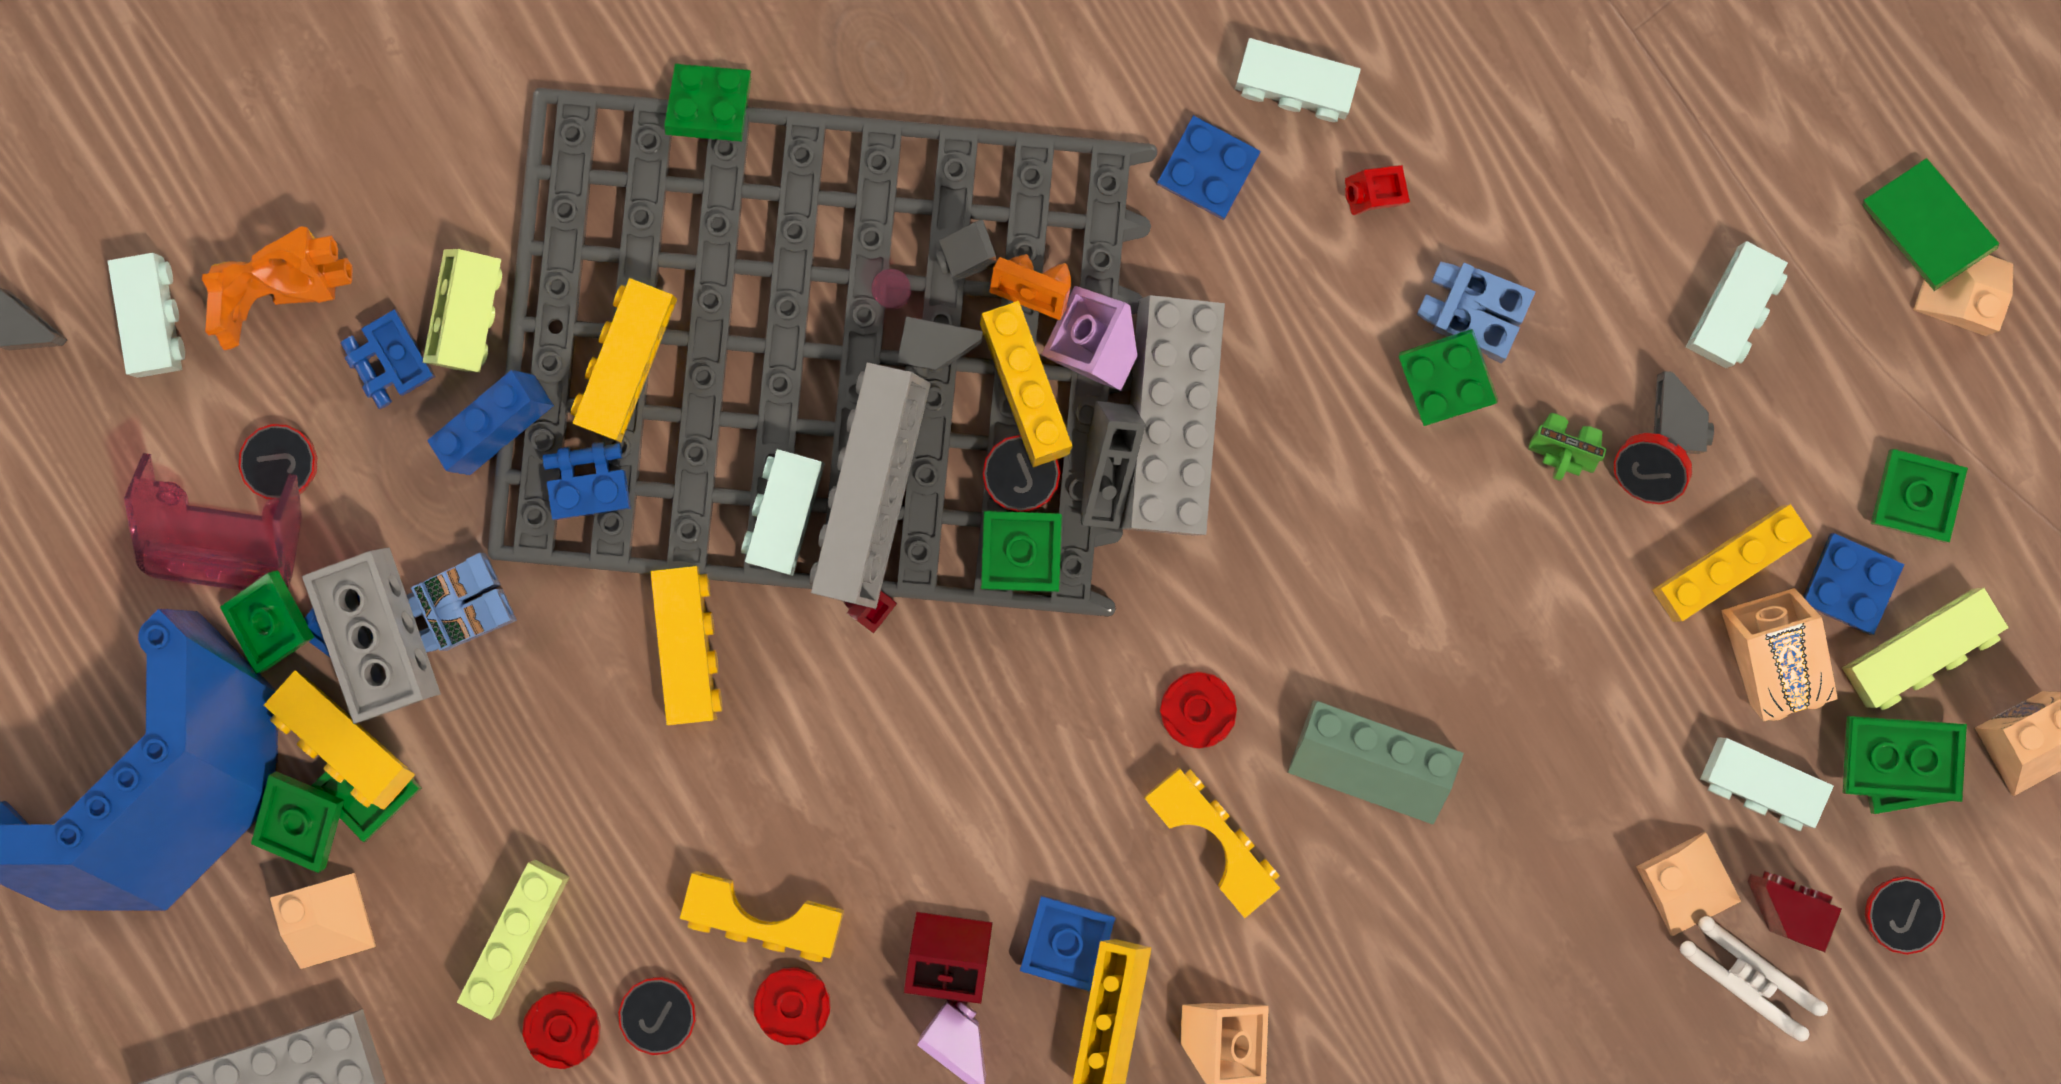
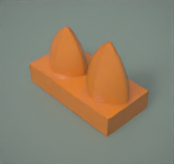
M1027 254L1019 255L1009 260L999 257L993 268L989 292L1013 302L1019 301L1020 305L1061 320L1067 308L1071 288V275L1066 263L1056 265L1041 274L1034 271L1032 261Z

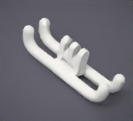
M1709 916L1702 917L1698 922L1699 928L1716 943L1738 958L1728 971L1696 947L1691 941H1685L1681 944V954L1782 1031L1798 1041H1806L1809 1038V1030L1763 996L1770 998L1778 988L1816 1016L1827 1014L1828 1007L1826 1003L1810 994L1718 925L1713 918Z

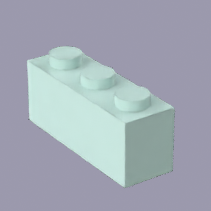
M1249 38L1235 89L1242 91L1241 96L1249 100L1263 102L1265 97L1279 101L1278 106L1285 110L1300 112L1301 108L1315 111V116L1319 119L1337 122L1338 118L1345 120L1349 113L1361 69Z
M1748 241L1739 245L1693 331L1686 348L1724 368L1731 367L1736 362L1741 364L1752 346V343L1747 341L1754 328L1758 330L1761 328L1769 314L1770 309L1765 306L1771 294L1776 296L1785 284L1787 275L1783 271L1788 262Z
M155 253L108 260L126 374L139 378L182 370L181 360L185 359V347L182 338L177 337L175 322L179 321V310L176 301L171 299L169 284L173 283V274L169 262H165L164 257Z
M778 449L775 457L768 456L762 478L768 480L764 495L757 494L752 510V516L757 517L753 532H746L742 544L741 553L747 554L746 563L793 576L825 464L823 462Z
M1718 737L1700 780L1710 784L1708 791L1730 800L1732 794L1746 800L1743 805L1744 807L1764 816L1767 810L1781 815L1779 823L1797 831H1801L1803 826L1816 828L1834 787L1827 782L1722 737Z

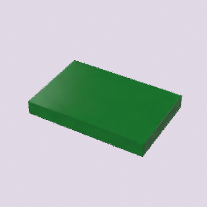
M1928 158L1863 200L1862 206L1934 291L1999 247L2000 243Z
M1847 716L1842 793L1963 802L1967 724Z

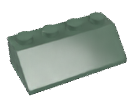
M1313 700L1287 773L1434 824L1452 789L1464 753Z

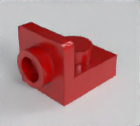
M1403 165L1365 169L1345 178V197L1350 205L1352 215H1359L1373 209L1397 207L1410 203Z

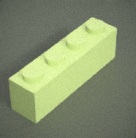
M1985 588L1971 589L1842 667L1865 707H1880L1881 710H1885L1901 701L1902 698L1899 694L1910 687L1918 690L1935 680L1932 674L1943 667L1948 671L1963 664L1968 660L1965 654L1976 647L1981 651L1999 642L2001 638L1998 634L2009 627Z
M537 860L528 862L457 1003L490 1020L500 1015L570 878L569 876Z

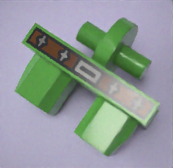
M1550 413L1543 425L1538 428L1532 437L1528 450L1544 455L1542 463L1555 467L1552 477L1555 480L1561 481L1566 472L1577 476L1580 475L1581 470L1593 473L1598 463L1604 459L1606 448L1601 447L1603 432L1591 426H1583L1577 438L1565 434L1568 420L1558 414Z

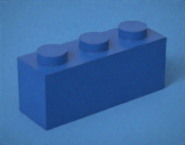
M510 370L427 441L446 471L471 475L554 405L535 375Z

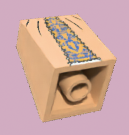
M1795 588L1722 610L1723 619L1750 705L1763 722L1767 720H1781L1790 713L1804 709H1817L1827 702L1838 699L1822 617Z
M2042 691L1975 727L2012 796L2061 771V692Z

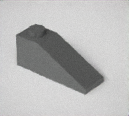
M1096 402L1087 439L1080 520L1082 526L1119 529L1146 426L1133 405Z

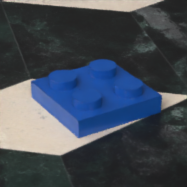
M1193 115L1157 185L1225 220L1261 151Z
M1831 533L1803 597L1817 612L1864 633L1874 635L1905 564L1840 535Z
M1041 895L1020 971L1091 991L1100 941L1110 939L1115 916Z

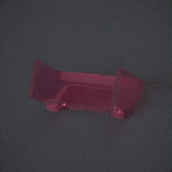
M142 454L124 496L136 564L143 573L158 579L243 591L267 573L278 570L289 588L293 577L302 519L297 475L289 474L281 497L268 500L263 507L262 516L189 506L188 496L179 485L173 482L155 480L151 454Z

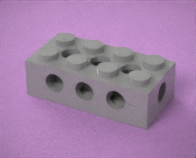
M390 547L372 550L302 576L353 724L441 694ZM358 594H359V596H360V603H359L358 598H357V595H358ZM370 630L373 633V640L370 635ZM383 667L386 671V677L383 673Z

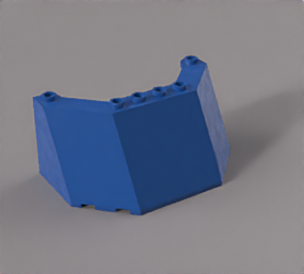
M158 609L141 626L138 641L142 650L147 654L146 734L55 824H28L7 801L0 802V885L55 910L166 911L257 822L268 776L276 772V763H278V730L269 720L274 714L264 706L267 700L276 692V689L260 673L255 674L250 663L198 611Z

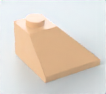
M1988 255L1935 291L1924 280L1913 310L1984 336L1999 332L2013 295V263Z
M1706 832L1636 866L1671 936L1698 924L1699 920L1704 916L1712 917L1741 902Z
M355 873L270 898L280 936L300 969L376 947Z
M1223 1003L1182 1005L1181 1045L1206 1084L1266 1083L1268 1006Z

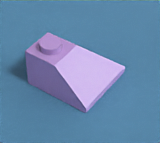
M1074 286L1068 298L1066 311L1061 320L1057 321L1041 355L1087 378L1121 391L1137 358L1130 305Z
M948 999L920 1035L917 1046L967 1084H985L986 1072L979 1022L974 1019L977 1013L963 1001L953 1003Z

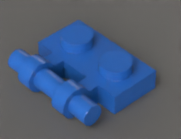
M395 309L361 328L369 341L368 343L360 347L354 336H350L340 343L347 354L345 357L346 362L350 368L356 369L364 383L363 391L367 398L372 397L378 409H382L392 403L386 392V389L394 384L399 395L404 396L436 377L429 364L422 363L424 355L400 314ZM374 355H377L386 371L378 377L368 361Z
M605 442L592 443L590 448L571 450L570 447L558 448L557 453L543 455L545 470L560 468L562 479L547 481L552 520L631 509L626 471H610L608 460L621 459L623 457L620 443L605 445ZM595 463L596 474L575 477V465Z

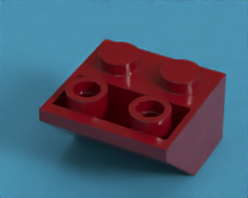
M1764 871L1762 877L1750 874L1748 884L1769 931L1825 953L1842 908L1830 904L1833 897L1802 885L1796 891L1794 890L1796 882Z
M916 911L904 993L981 1004L993 922Z

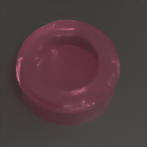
M886 269L874 278L872 294L882 307L897 309L908 302L911 296V284L903 272L896 269Z

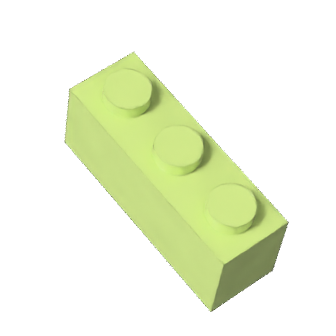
M444 249L422 363L464 372H480L481 366L484 365L488 356V346L485 344L488 328L492 326L495 318L494 295L502 281L501 259L461 249Z

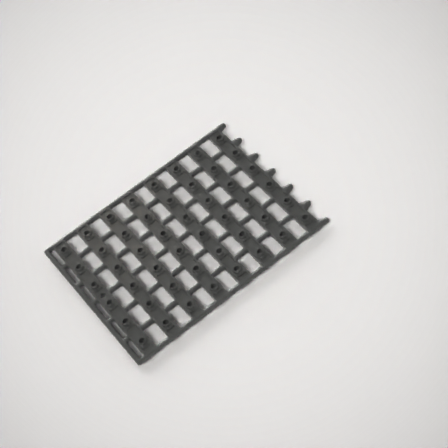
M537 88L532 98L505 375L510 370L521 372L525 332H535L531 374L536 376L554 406L525 429L521 470L511 469L514 439L497 453L488 556L493 560L641 574H651V571L699 566V575L707 574L708 580L812 589L813 585H810V574L794 572L792 576L749 564L745 561L744 568L707 564L713 503L750 506L747 531L753 532L757 517L752 516L754 502L758 493L764 495L768 482L767 479L762 478L768 456L775 457L777 449L795 454L797 434L834 437L829 498L830 491L833 486H837L840 475L837 462L841 449L847 446L850 432H847V420L851 410L856 409L859 394L856 393V383L860 372L865 371L867 362L877 365L899 366L897 363L899 351L882 349L888 288L924 291L922 320L961 327L964 295L1000 298L1001 307L1013 303V301L990 293L991 282L965 280V278L953 281L951 273L943 275L936 256V252L942 251L939 240L970 225L971 219L1008 222L1005 259L1009 260L1013 257L1027 254L1032 261L1034 271L1043 274L1047 226L1084 229L1080 287L1125 302L1130 305L1131 314H1137L1139 299L1143 297L1139 293L1119 285L1122 243L1146 237L1150 232L1151 224L1146 217L1126 209L1129 167L1153 161L1158 153L1157 147L1149 143L747 107L742 142L708 139L704 179L668 176L672 135H665L664 127L668 99ZM547 104H556L557 114L552 164L543 165L541 162ZM598 108L634 112L628 172L592 169ZM750 122L786 126L781 186L744 183ZM826 129L863 133L857 193L820 190ZM902 136L939 140L934 200L896 197ZM978 143L1016 147L1010 207L972 204ZM1054 150L1092 154L1087 214L1048 211ZM540 180H550L544 241L534 240L539 183ZM591 184L626 187L620 248L585 245ZM667 191L703 194L697 255L661 252ZM743 198L779 201L773 262L737 259ZM819 205L855 208L850 269L813 266ZM895 212L932 215L926 276L889 273ZM532 255L542 256L536 317L526 316ZM583 260L619 263L616 293L620 285H627L629 278L657 288L659 267L695 270L690 330L666 329L660 343L688 347L682 408L646 404L647 376L622 442L620 443L605 436H602L601 442H605V445L621 444L623 457L621 459L608 460L610 471H626L631 509L594 514L590 553L555 550L557 520H552L547 481L562 479L560 468L545 470L543 455L557 453L558 448H565L568 413H571L575 398L570 397L575 337L599 338L604 323L577 321ZM735 274L772 277L766 338L729 335ZM811 281L848 284L843 345L806 342ZM1020 305L1036 346L1039 312ZM553 320H560L563 324V329L558 334H553L549 330V325ZM728 350L764 354L759 415L722 411ZM962 356L938 373L928 372L927 378L923 379L930 382L931 385L907 480L905 505H901L898 520H903L898 582L883 580L881 591L889 597L1105 617L1112 616L1116 610L1115 603L1111 599L1091 591L1094 547L1118 542L1123 535V529H1120V526L1119 529L1082 526L1080 523L1087 439L1096 402H1108L1109 394L1130 390L1133 382V370H1130L1120 391L1087 378L1067 367L1042 364L1048 380L1071 382L1067 432L1072 448L1069 455L1061 457L1064 458L1059 506V514H1062L1059 592H1052L1051 596L1013 593V590L981 589L984 511L1014 512L1006 510L995 503L987 492L985 483L982 512L944 509L949 448L987 451L988 456L992 448L1005 438L1020 435L993 359ZM804 357L841 361L835 422L798 418ZM957 371L994 375L989 436L951 432ZM644 420L680 423L675 484L638 481ZM720 427L757 430L751 491L715 488ZM510 484L520 485L514 546L504 545ZM637 496L673 499L667 560L631 557ZM815 497L811 512L827 513L826 524H828L831 509L828 507V498ZM942 524L980 528L974 589L937 585Z

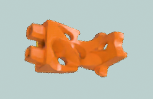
M300 226L252 255L250 262L228 261L211 266L209 273L202 274V281L208 292L205 332L208 336L216 335L223 350L239 346L242 323L247 320L248 312L256 299L273 294L275 305L308 302L321 303L335 300V288L352 283L353 267L347 258L338 259V247L332 235L314 238L308 227Z

